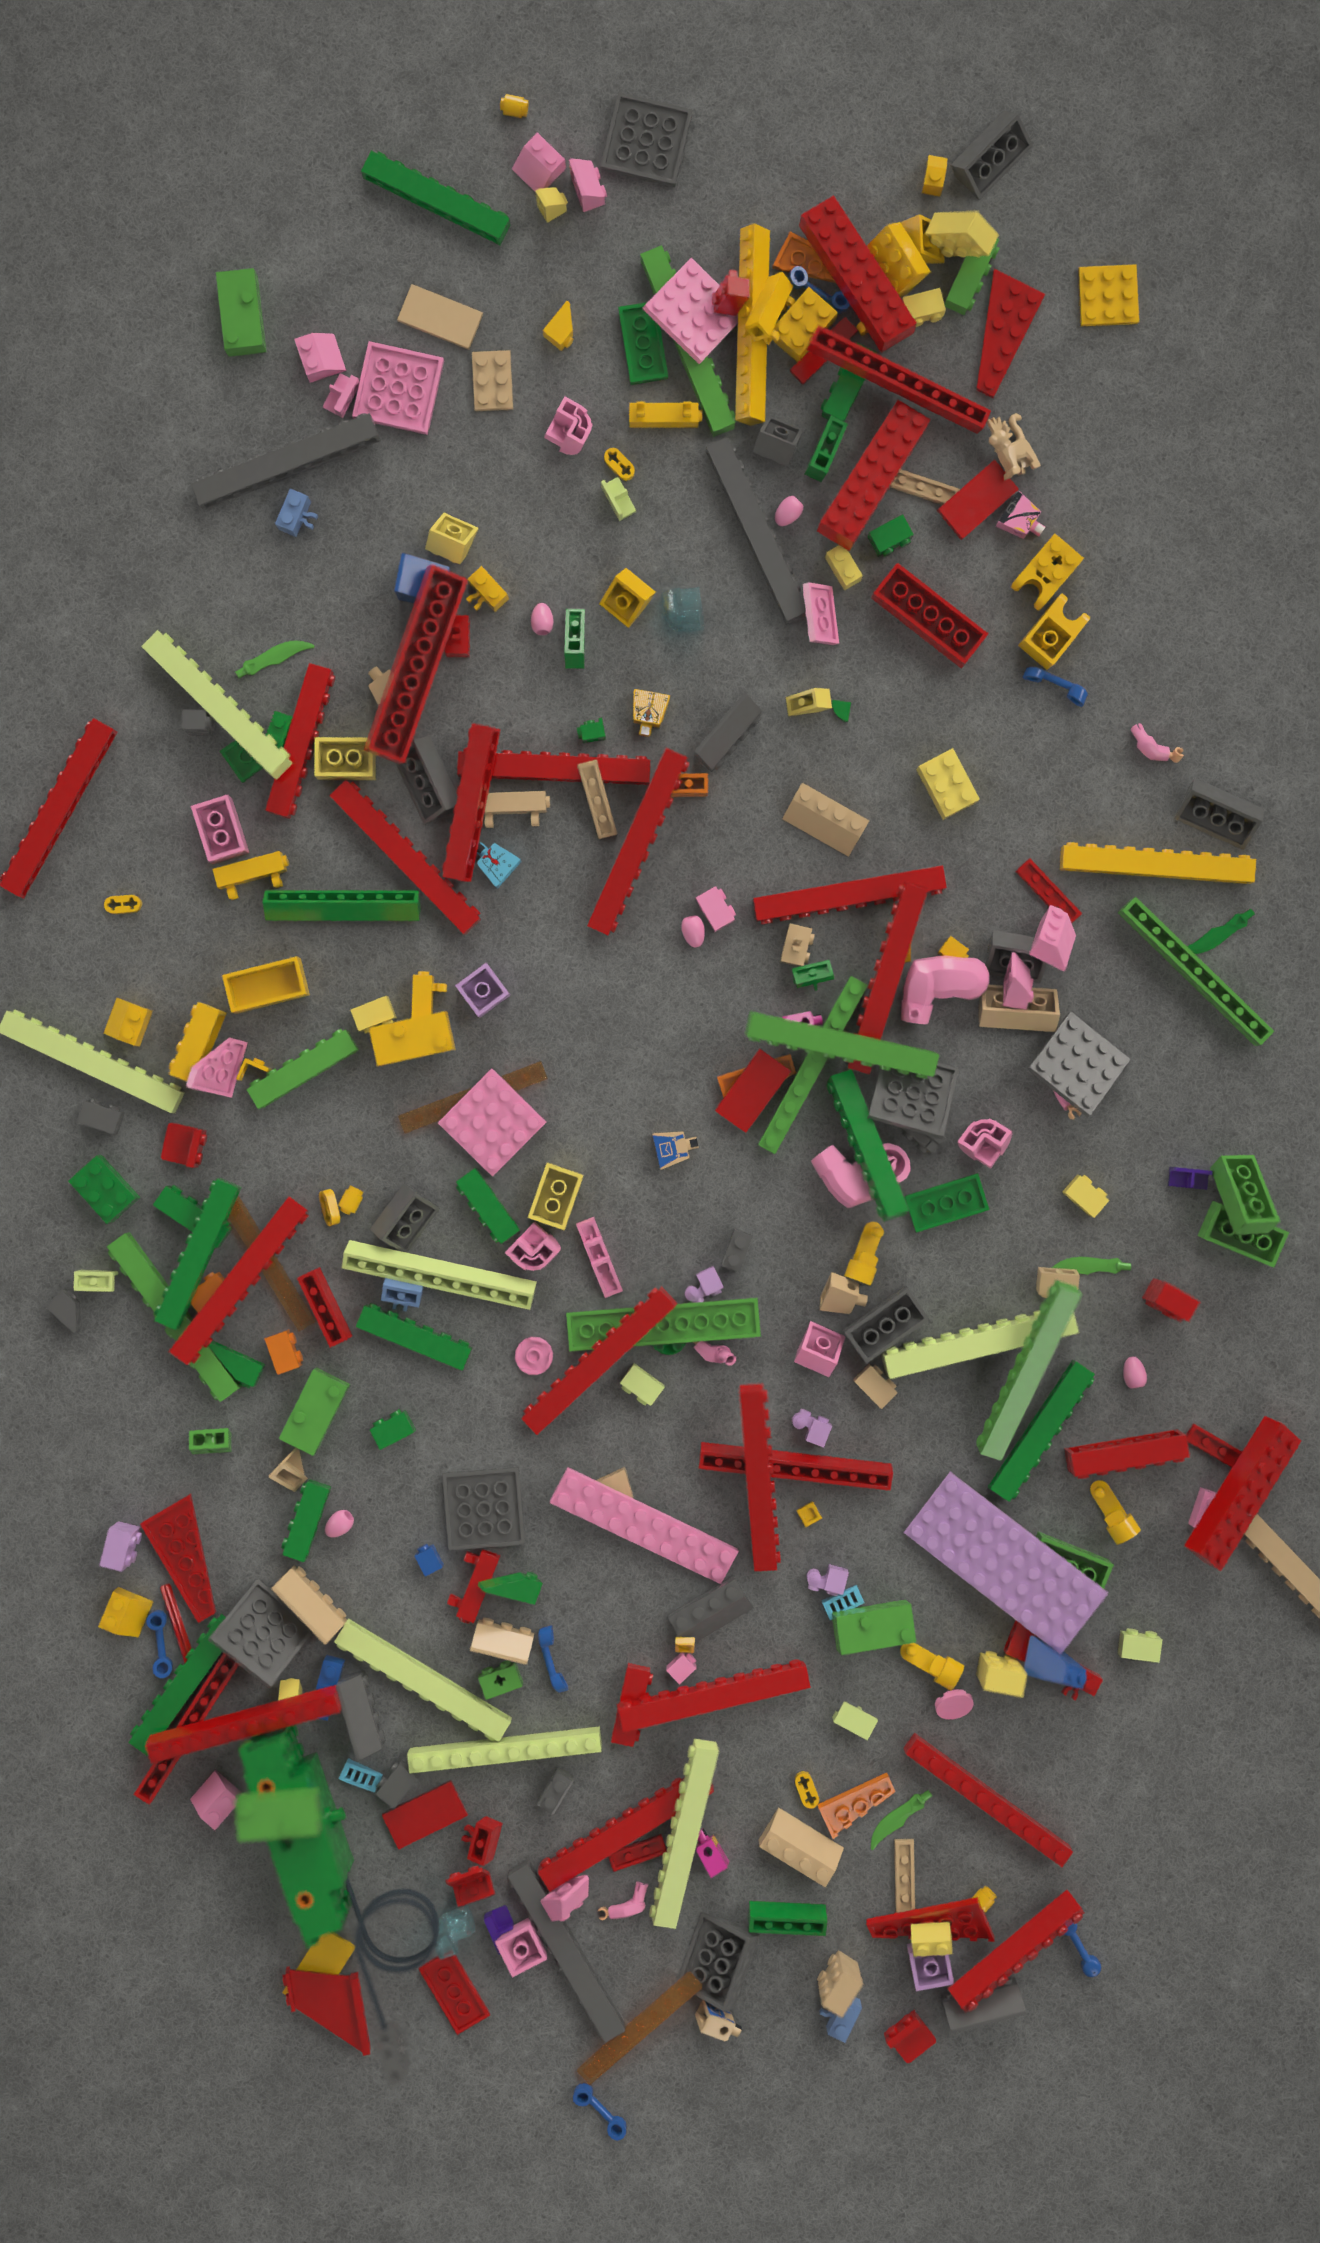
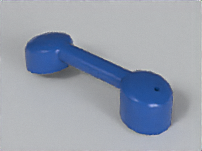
M796 266L789 273L788 279L794 289H807L810 287L838 312L837 314L845 312L850 304L841 291L831 296L808 282V274L803 267Z
M1028 667L1024 672L1023 679L1041 682L1042 679H1045L1068 689L1067 698L1077 706L1083 707L1088 694L1079 684L1064 680L1046 672L1040 667Z
M162 1610L152 1611L146 1619L147 1626L155 1630L158 1659L153 1665V1673L158 1678L168 1677L173 1669L172 1660L166 1657L163 1627L167 1622V1615Z
M553 1626L540 1628L538 1643L542 1650L551 1685L558 1693L568 1691L569 1688L563 1675L556 1673L548 1647L554 1645Z
M1073 1923L1068 1927V1931L1064 1935L1071 1938L1082 1958L1081 1968L1083 1973L1088 1977H1095L1101 1972L1099 1959L1087 1953L1076 1933L1077 1923Z
M582 2083L576 2086L573 2094L574 2103L578 2106L591 2104L608 2122L607 2131L609 2136L616 2141L623 2139L627 2129L625 2120L620 2116H613L593 2096V2088L589 2084Z

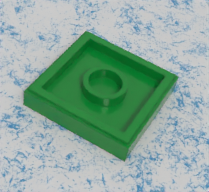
M236 740L219 751L242 783L264 768Z

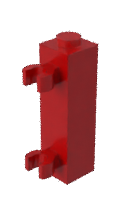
M482 1549L480 1556L467 1551L464 1561L475 1564L476 1567L465 1595L462 1599L454 1594H450L447 1604L459 1608L456 1617H459L461 1622L467 1624L475 1622L486 1592L479 1588L478 1583L492 1579L500 1555L486 1549Z

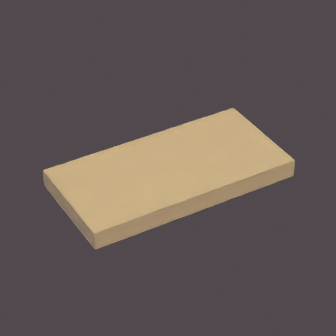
M411 284L397 320L400 323L469 350L483 312Z

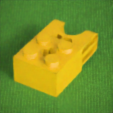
M1054 534L1015 579L1011 588L1014 591H1019L1026 584L1035 585L1039 590V597L1034 603V608L1040 611L1084 558L1058 535ZM1057 561L1058 564L1053 565L1052 562Z
M1063 593L1053 601L1018 645L1046 670L1056 663L1090 620V616L1086 613H1083L1076 620H1068L1063 614V607L1068 600Z

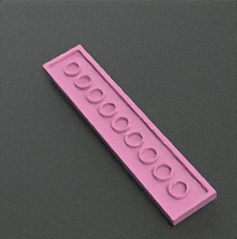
M568 1467L550 1499L551 1504L719 1584L723 1582L739 1552L737 1548Z

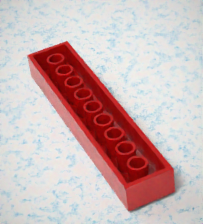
M434 564L426 568L364 751L397 764L405 763L468 579Z

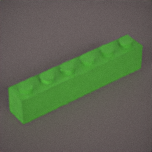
M342 1029L335 1031L331 1034L333 1037L329 1040L322 1039L315 1044L316 1048L311 1051L309 1049L299 1053L300 1057L296 1060L289 1059L282 1064L283 1067L276 1070L275 1068L266 1073L267 1077L263 1080L258 1078L249 1084L251 1087L246 1090L257 1108L263 1109L359 1051L348 1030L342 1031Z

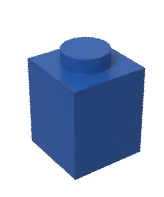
M425 1544L417 1549L418 1552L414 1557L425 1577L443 1567L444 1563L434 1544L430 1546Z

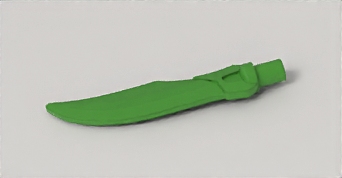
M289 641L278 644L258 657L245 661L243 668L235 673L238 678L246 674L255 675L266 666L279 665L291 656L315 646L304 641Z
M1072 1257L1060 1261L1052 1268L1077 1270L1080 1274L1086 1275L1097 1271L1116 1274L1121 1270L1130 1271L1131 1263H1123L1118 1258Z
M927 1790L923 1794H914L910 1800L886 1815L873 1832L871 1850H874L879 1842L890 1833L902 1827L910 1815L923 1809L925 1801L932 1797L931 1792Z

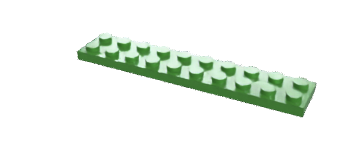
M758 1298L677 1304L634 1346L761 1337ZM634 1307L567 1312L569 1351L593 1350L591 1347L599 1339L603 1341L607 1337L605 1334L613 1326L617 1328L621 1324L619 1321L626 1314L630 1316L635 1311Z

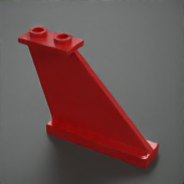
M290 1966L286 1967V1972L282 1975L284 1987L287 1986L288 1988L286 2003L287 2006H291V2012H295L296 2009L361 2051L363 2056L371 2055L358 1972L351 1973L349 1976L290 1969Z

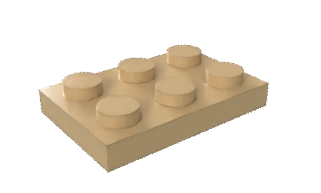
M510 350L472 352L475 411L513 410Z

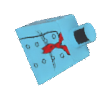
M482 842L478 844L477 854L481 858L478 860L477 865L498 889L522 861L495 843L489 849Z

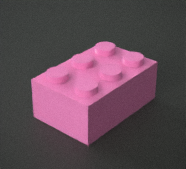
M229 795L191 806L208 862L216 864L249 853L233 799Z

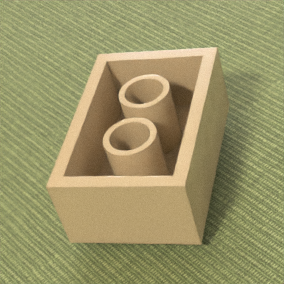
M838 1950L836 1955L832 1954L827 1963L829 1966L825 1971L822 1970L817 1981L822 2006L842 2018L863 1986L858 1962Z

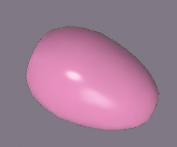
M795 496L785 498L776 510L775 522L779 526L791 524L801 515L803 504Z
M539 603L533 609L531 627L537 635H547L553 628V615L545 603Z
M698 916L684 918L681 929L685 940L694 948L701 946L705 936L702 920Z
M1136 1357L1127 1358L1123 1368V1377L1126 1385L1130 1389L1144 1387L1147 1382V1373L1142 1362Z
M347 1510L335 1512L326 1523L325 1534L328 1537L335 1538L347 1533L354 1523L352 1514Z

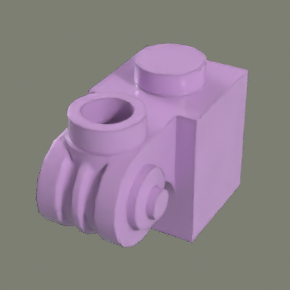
M714 1266L696 1274L700 1286L699 1288L688 1286L685 1290V1296L694 1303L705 1301L703 1298L705 1296L711 1295L713 1297L722 1292L721 1289L724 1287Z
M800 1409V1412L792 1417L793 1425L797 1429L807 1426L808 1431L805 1440L824 1448L832 1425L828 1423L829 1419L818 1416V1418L810 1416L811 1412Z
M829 1564L827 1573L824 1576H821L817 1569H810L806 1576L809 1584L808 1589L819 1591L821 1588L826 1590L827 1594L833 1596L843 1595L849 1574L848 1569Z

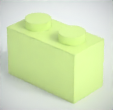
M635 1363L632 1364L620 1381V1384H622L621 1388L628 1394L632 1392L637 1395V1400L645 1406L646 1404L651 1406L665 1388V1385Z
M1127 1628L1126 1631H1120L1118 1654L1121 1658L1160 1663L1162 1639L1157 1636L1156 1632L1145 1631V1634L1138 1633V1630Z

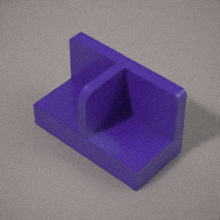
M1170 1167L1168 1186L1207 1190L1208 1177L1212 1175L1213 1171Z
M507 1905L486 1912L484 1915V1922L498 1955L501 1953L495 1941L504 1933L511 1931L515 1925Z

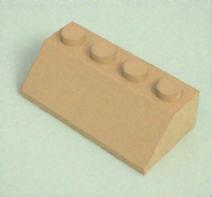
M804 783L799 787L782 818L784 821L848 857L869 822L866 818Z
M988 985L987 990L979 999V1027L1056 1032L1060 1018L1057 989L1032 988L1031 991L1034 992L1033 1000L1028 1003L1025 1010L1003 1006V986Z
M294 1565L271 1589L326 1644L346 1623V1614L341 1608L336 1609L332 1604L333 1600L327 1594L323 1595L319 1591L320 1587L315 1581H309L306 1577V1572L300 1566L296 1567Z
M779 1807L759 1838L760 1848L824 1887L827 1886L835 1873L844 1849L841 1845Z

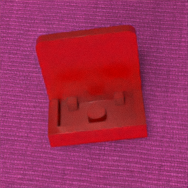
M169 1123L161 1158L166 1161L184 1164L187 1167L198 1168L203 1159L202 1149L207 1141V1130Z
M479 1866L469 1868L468 1872L461 1874V1872L451 1874L450 1878L445 1880L446 1885L453 1887L459 1908L496 1895L490 1872L479 1868Z
M915 2010L906 2014L900 2021L884 2032L887 2045L891 2049L894 2047L906 2063H911L936 2043V2037Z

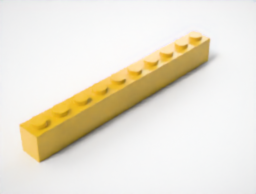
M755 223L740 229L739 277L749 279L750 297L738 312L735 420L749 426L765 422L767 344L764 339L754 341L744 328L769 277L770 230Z
M1067 842L1066 845L1061 847L1059 870L1242 884L1255 882L1256 859H1250V855H1238V858L1231 857V854L1225 853L1219 854V856H1212L1210 852H1200V855H1194L1193 851L1174 853V850L1163 849L1162 852H1154V848H1143V851L1135 850L1136 847L1130 846L1124 847V849H1116L1115 845H1105V848H1099L1097 844L1078 846V843Z

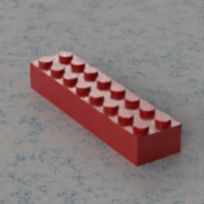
M833 195L801 214L799 227L880 352L886 351L914 334L917 322L835 196Z
M897 400L823 516L817 532L850 551L923 436L931 419L902 401Z
M1267 1416L1263 1417L1184 1545L1204 1563L1219 1571H1222L1227 1564L1228 1559L1238 1546L1241 1538L1248 1530L1249 1525L1301 1443V1440L1283 1423Z

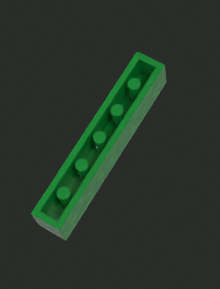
M370 1303V1305H364L356 1324L357 1328L463 1371L472 1350L469 1342L462 1339L455 1341L451 1339L452 1335L441 1332V1334L433 1332L434 1328L425 1324L423 1327L416 1325L417 1321L406 1317L405 1320L399 1318V1314L394 1311L380 1310L381 1306Z

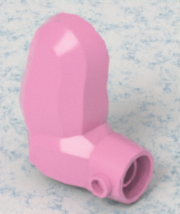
M936 956L914 960L908 970L904 985L903 1000H901V1020L916 1024H928L934 1006L932 1001L935 997H957L967 1000L979 998L989 985V971L986 965L977 958Z
M885 1143L883 1147L897 1181L900 1183L907 1178L910 1172V1160L902 1148L891 1143ZM831 1145L811 1160L812 1165L819 1177L822 1178L827 1189L845 1207L852 1208L873 1200L869 1194L870 1187L862 1177L863 1170L861 1165L857 1162L851 1164L845 1161L846 1158L834 1145Z

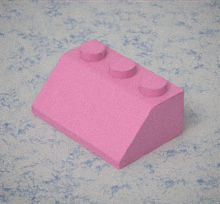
M1052 905L1049 906L1039 923L1029 953L1062 971L1066 969L1076 937L1068 913Z

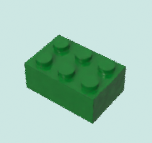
M96 1155L68 1181L106 1224L113 1223L141 1198L103 1155Z

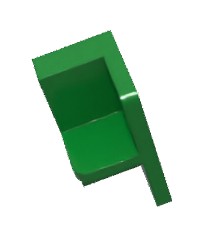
M830 960L792 968L793 982L797 988L813 985L814 991H818L817 983L834 979Z

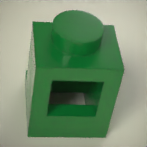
M598 718L599 722L596 723L595 720L585 721L584 725L577 727L578 739H583V743L606 740L602 718Z

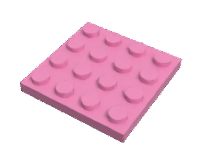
M690 258L644 306L643 310L700 364L738 324V314L731 316L714 313L712 295L719 288V284Z
M369 341L353 409V419H356V416L360 414L370 413L376 424L428 435L444 358Z
M491 1068L438 1124L491 1176H494L547 1121Z

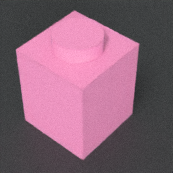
M680 1653L666 1666V1671L680 1685L696 1670V1659L691 1653Z

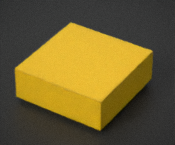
M813 1501L796 1510L805 1527L822 1519Z
M675 1638V1652L694 1653L695 1638Z

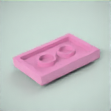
M809 582L803 584L805 614L810 642L828 645L839 644L832 586Z

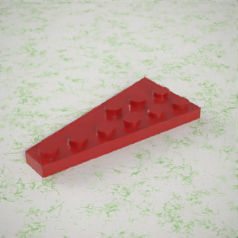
M995 268L992 276L976 387L977 391L991 398H994L1045 296L1039 290Z
M189 1494L141 1522L140 1525L199 1623L215 1614L216 1608L192 1495Z
M978 1897L866 1919V1925L872 1938L896 1939L898 1936H908L911 1939V1924L950 1922L952 1941H957L959 1938H970V1941H977V1938L988 1939V1942H995L994 1934Z

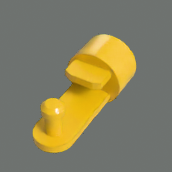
M868 1222L864 1226L853 1259L849 1260L844 1277L865 1286L872 1285L877 1271L875 1267L878 1258L875 1256V1252L881 1237L884 1235V1230L879 1223Z
M1103 1480L1094 1481L1090 1492L1105 1515L1104 1520L1108 1524L1106 1529L1116 1545L1123 1544L1138 1535L1141 1531L1140 1527L1131 1513L1127 1514L1108 1483Z
M916 1643L904 1644L900 1647L901 1657L935 1677L934 1682L950 1691L956 1687L964 1671L963 1664L949 1656L946 1658L940 1655L936 1656Z

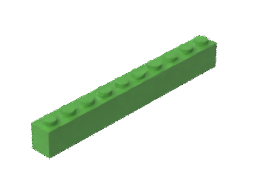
M662 245L640 254V261L655 295L676 274V270L671 269L668 251L664 252ZM673 339L712 436L715 437L734 429L735 422H737L735 420V413L733 410H729V399L726 393H722L720 388L722 382L719 375L715 376L713 371L715 366L712 358L707 356L698 364Z
M1137 897L1130 899L1118 912L1138 934L1254 1046L1262 1045L1274 1032Z
M850 976L822 1027L843 1031L868 985ZM807 1053L757 1144L758 1146L776 1154L828 1057L823 1056L824 1053Z
M753 1011L749 1012L744 1032L751 1041L760 1042V1039L767 1040V1044L779 1046V1043L785 1044L786 1048L798 1050V1047L804 1048L805 1052L810 1054L822 1052L824 1053L823 1056L835 1058L836 1055L842 1057V1060L853 1063L854 1060L861 1061L862 1065L872 1067V1064L880 1065V1069L890 1071L891 1068L898 1069L899 1073L909 1075V1072L917 1073V1077L925 1079L928 1076L934 1077L940 1055L930 1050Z
M127 1232L107 1246L109 1249L108 1254L114 1261H118L121 1272L125 1276L128 1275L132 1281V1287L142 1294V1300L145 1305L151 1307L155 1312L157 1306L162 1304L164 1300L162 1294L169 1285L131 1233ZM187 1311L180 1329L174 1330L165 1326L166 1334L177 1341L193 1321V1318ZM209 1346L201 1349L199 1352L201 1356L195 1364L192 1362L190 1364L193 1369L196 1368L199 1372V1378L202 1383L210 1387V1393L215 1400L221 1402L242 1387Z
M1055 1280L1054 1284L1050 1286L1048 1297L1041 1304L1040 1313L1032 1323V1330L1024 1340V1347L1021 1353H1018L1013 1369L1008 1373V1380L1005 1386L1000 1390V1397L994 1403L989 1419L985 1421L982 1434L977 1438L976 1445L981 1455L1002 1461L1082 1296L1076 1286Z

